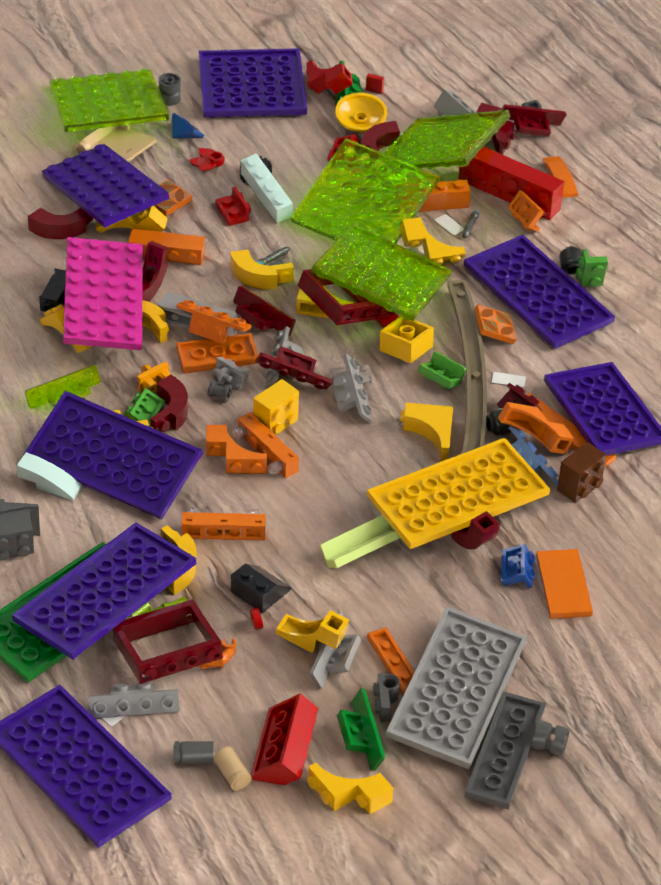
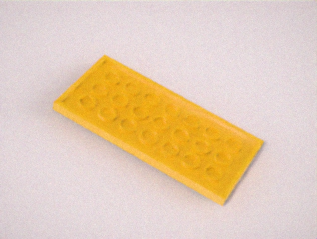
M505 438L368 489L366 496L406 545L413 549L469 527L471 519L486 511L494 517L549 495L550 488Z

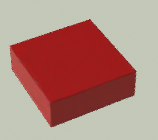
M368 73L366 76V91L382 94L384 91V77Z

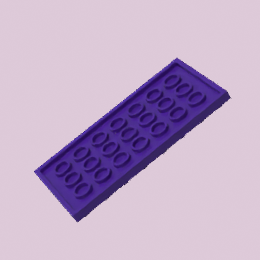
M98 144L93 149L82 151L77 156L66 158L63 162L50 165L47 169L42 170L43 177L103 227L110 226L170 199L165 189L106 144Z
M523 234L464 259V266L554 349L605 327L615 320V316Z
M64 391L25 451V453L38 456L54 464L75 478L79 483L161 520L203 454L202 449L67 391Z
M135 522L13 613L12 619L15 623L73 660L197 564L196 557Z
M60 684L0 721V748L98 848L172 800V794Z

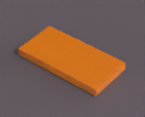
M252 333L227 336L226 342L223 344L210 339L176 343V350L183 374L213 370L216 367V357L219 356L226 360L231 359L235 362L236 366L258 364L255 363L258 352Z
M578 549L537 551L536 558L550 619L592 616L593 609Z

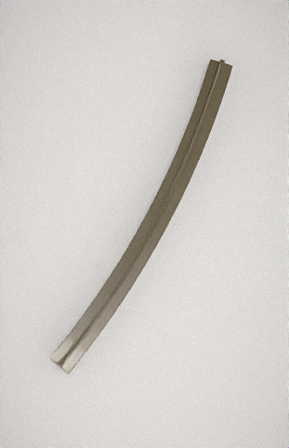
M466 279L448 281L447 283L459 326L466 367L467 408L462 454L484 446L487 414V382L483 343L474 310L475 306Z

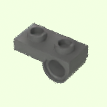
M378 673L377 683H373V694L378 696V700H375V712L380 713V722L390 721V704L396 702L399 697L400 680L393 674Z

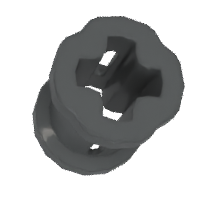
M212 380L209 384L207 395L209 397L223 398V401L227 402L232 393V385L228 384L226 386L217 383L216 380Z

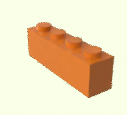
M467 180L396 186L395 204L399 214L469 208L471 190Z
M140 229L131 230L128 243L142 244L143 259L146 256L148 242L153 241L168 247L165 261L202 264L205 253L204 236Z

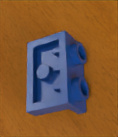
M526 544L502 550L501 582L504 586L524 581L528 588L533 587V579H535L533 564L535 563V557L533 552L529 551Z

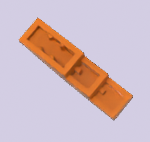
M560 156L543 157V165L547 169V174L564 181L562 198L577 197L578 191L574 180Z

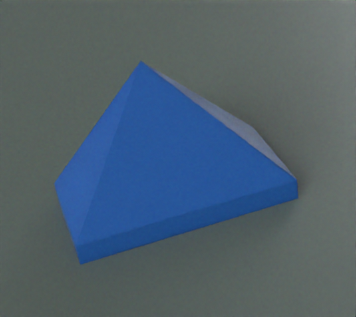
M176 113L172 114V138L204 137V134L186 119Z

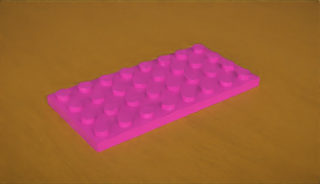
M67 237L63 343L131 350L142 349V244Z

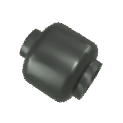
M568 246L560 252L559 259L563 271L568 274H576V268H579L578 258L582 255L581 249Z
M503 408L491 410L489 415L486 416L487 428L495 435L511 432L508 428L511 425L501 423L498 419Z

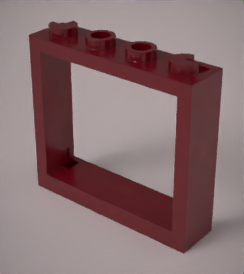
M362 263L303 270L298 283V287L337 326L392 317L396 314L401 302ZM355 282L372 301L341 305L323 286Z
M193 599L125 619L112 629L113 640L140 684L223 658L220 638ZM192 622L195 623L206 640L205 642L143 661L130 643V641Z

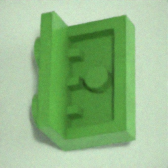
M583 249L582 255L578 258L579 268H576V279L580 280L581 287L603 286L608 265L607 256L588 257L587 249Z
M436 351L433 352L430 362L420 364L418 372L423 374L424 378L439 383L440 387L450 389L461 385L466 367Z

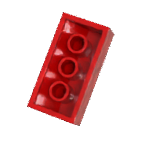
M301 693L268 709L250 774L252 780L287 785L301 778L319 709Z

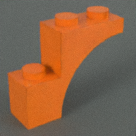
M507 402L498 416L501 423L512 425L527 432L553 453L566 454L574 441V437L564 424L548 422L538 407Z
M206 425V456H226V473L267 474V454L252 452L236 444L228 434L227 425Z

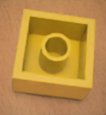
M402 315L380 331V351L399 358L404 362L412 363L433 347L434 327Z
M281 379L253 398V414L275 435L279 434L298 420L299 391Z

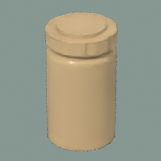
M232 747L222 748L215 754L214 761L232 790L238 791L248 786L252 777Z

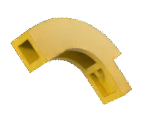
M248 249L230 252V267L233 274L239 281L250 287L273 290L277 289V284L294 281V266L292 263L271 266L262 265L252 259Z
M142 300V326L150 329L160 343L166 342L167 333L169 332V327L166 323V313L157 305Z
M168 525L161 528L162 538L196 557L197 562L196 545L188 533L180 536L177 531L172 530ZM197 564L166 588L174 595L185 589L195 577Z

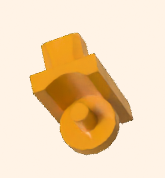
M165 361L153 367H150L148 364L141 367L142 373L137 375L139 383L137 390L142 393L146 388L155 393L157 391V383L171 374L169 372V364Z

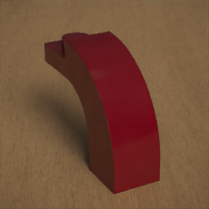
M396 121L374 125L362 137L361 159L367 160L372 170H379V149L399 145L400 130Z
M39 208L28 215L29 231L48 239H67V237L79 236L86 232V225L93 221V218L81 208L66 215H55L43 208Z
M153 241L147 244L145 261L142 268V300L148 302L152 300L160 288L168 267V262L165 261L168 247Z
M170 374L157 383V396L165 400L164 403L167 407L150 418L151 427L162 433L170 427L177 431L184 424L188 415L187 390L179 379Z
M486 511L471 519L469 527L453 532L451 538L466 549H476L497 536L500 524Z

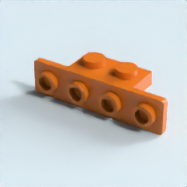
M184 300L177 303L176 308L192 313L188 332L221 344L226 342L229 327L242 332L250 330L252 327L244 319L231 318L225 312L217 313L212 311L211 307L195 305V302L191 300Z

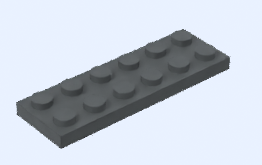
M503 691L466 787L464 797L509 810L531 749L538 720L542 719L546 703Z

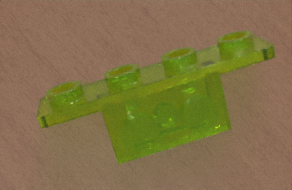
M91 365L25 390L28 407L34 409L47 403L55 406L64 391L85 399L86 395L91 394L90 387L101 383L97 366Z

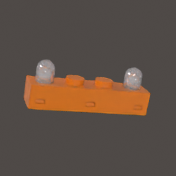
M252 412L238 418V427L231 432L232 438L234 440L244 438L252 449L259 453L267 454V461L270 463L267 467L269 474L281 473L287 478L299 472V457Z
M192 507L187 512H182V536L188 533L192 539L265 540L266 514H261V511L258 509L251 510L249 514L199 513L197 508Z

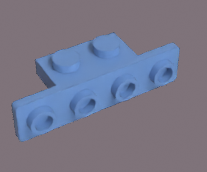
M512 425L508 427L518 439L512 444L513 448L536 473L543 469L558 486L556 477L559 475L551 466L549 468L545 466L548 462L541 453L539 455L534 453L537 449L530 441L527 443L524 441L526 436L520 429L515 430Z

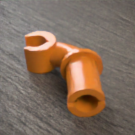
M232 638L231 645H228L223 639V658L200 665V669L213 667L223 669V666L236 653L237 641Z

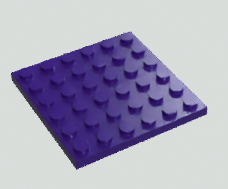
M300 48L199 51L203 117L307 115Z

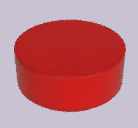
M250 609V617L254 629H263L259 609Z

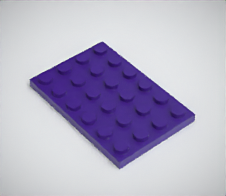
M613 362L545 374L543 381L585 440L605 453L606 456L661 444V426Z

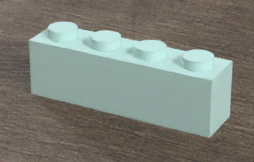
M257 153L242 159L241 175L275 222L278 224L293 217L292 201Z

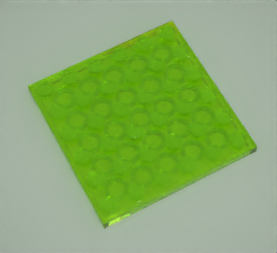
M140 69L134 72L123 71L116 74H93L88 77L75 76L71 79L57 78L54 81H49L64 132L169 120V113L152 71L148 69Z
M509 110L417 118L371 165L373 172L381 171V173H386L391 170L400 172L405 169L418 170L420 168L433 169L442 166L443 168L455 165L459 167L466 166L511 117Z
M345 138L290 219L292 223L385 261L402 237L400 224L403 220L412 219L416 216L438 183L439 176Z
M353 223L313 265L311 272L317 274L320 278L332 281L337 286L350 290L355 295H360L372 303L383 306L388 311L401 315L406 320L414 321L449 279L452 270Z

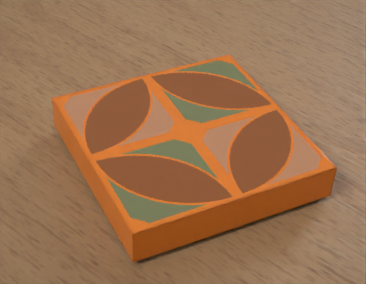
M167 179L159 184V186L168 192L170 199L158 203L154 207L165 216H168L191 202L192 195Z
M477 304L474 310L480 334L514 344L517 339L510 314Z

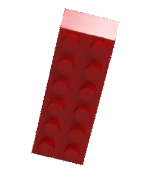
M471 142L461 151L458 180H467L468 185L509 203L512 202L519 190L524 191L544 211L541 217L551 220L561 210L564 188L563 180L475 142Z

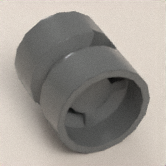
M174 73L162 74L158 79L159 101L167 106L176 105L181 101V78Z
M538 720L531 748L540 751L549 749L551 754L563 756L570 728L560 725L552 727L551 723ZM551 734L556 736L554 743L550 742Z

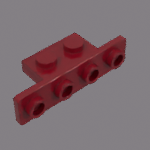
M504 104L498 114V118L514 120L517 133L549 137L551 134L549 125L560 126L567 114L565 111Z
M238 286L233 303L238 305L235 312L241 316V319L251 322L255 325L256 329L261 331L273 328L277 331H282L288 326L290 327L288 336H291L296 319L245 287Z
M282 346L278 349L276 358L260 352L255 359V363H258L263 368H271L278 371L281 375L292 376L299 382H307L314 385L317 389L327 390L333 382L332 379L313 372L316 359Z

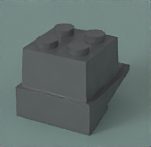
M0 499V560L33 554V535L40 536L38 504L12 503Z

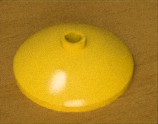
M352 93L339 100L335 108V116L343 127L354 132L364 133L372 126L386 121L387 107L381 99L374 95Z

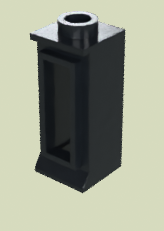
M54 269L55 274L52 275L42 295L39 296L40 311L45 312L60 304L64 305L66 270Z

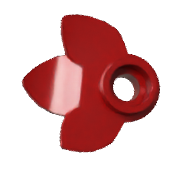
M199 148L200 156L189 159L193 166L199 167V170L202 171L211 170L225 163V158L221 152L208 148Z

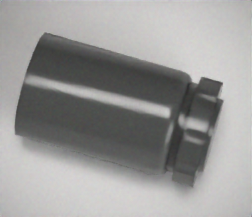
M175 741V745H173V761L175 764H179V762L182 764H213V741H182L181 743Z

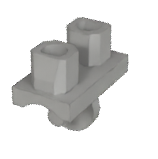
M219 356L216 357V367L212 374L217 377L216 380L219 383L223 384L226 382L235 389L240 390L243 387L244 381L248 380L249 370L245 368L240 369L231 359L226 360Z

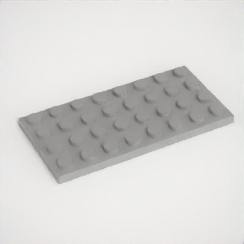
M446 606L389 724L385 737L463 768L470 769L499 704L502 693L524 648L527 637Z

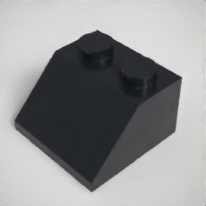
M245 563L231 574V593L253 608H258L261 613H264L291 590L290 586L257 565Z

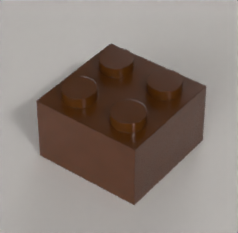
M587 442L561 461L557 491L575 503L582 498H586L592 490L599 488L603 483L606 454Z

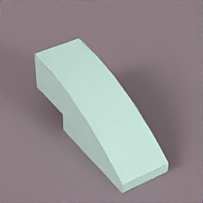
M26 452L17 464V477L36 483V489L73 501L82 489V484L75 478L38 456Z

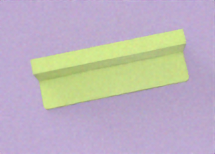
M380 515L320 544V548L328 568H338L401 537L384 516Z

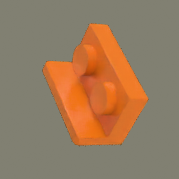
M519 190L507 208L512 212L511 215L515 219L522 222V226L526 230L531 231L532 229L538 232L540 228L536 223L544 211L524 191Z

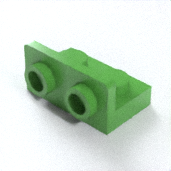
M145 388L141 394L137 392L131 401L134 404L133 407L129 406L124 416L135 421L148 420L150 427V418L158 414L165 400Z

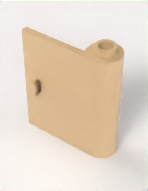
M118 114L75 144L74 149L76 154L79 155L80 152L93 149L98 144H106L129 162L155 144L157 139L130 129L128 118Z

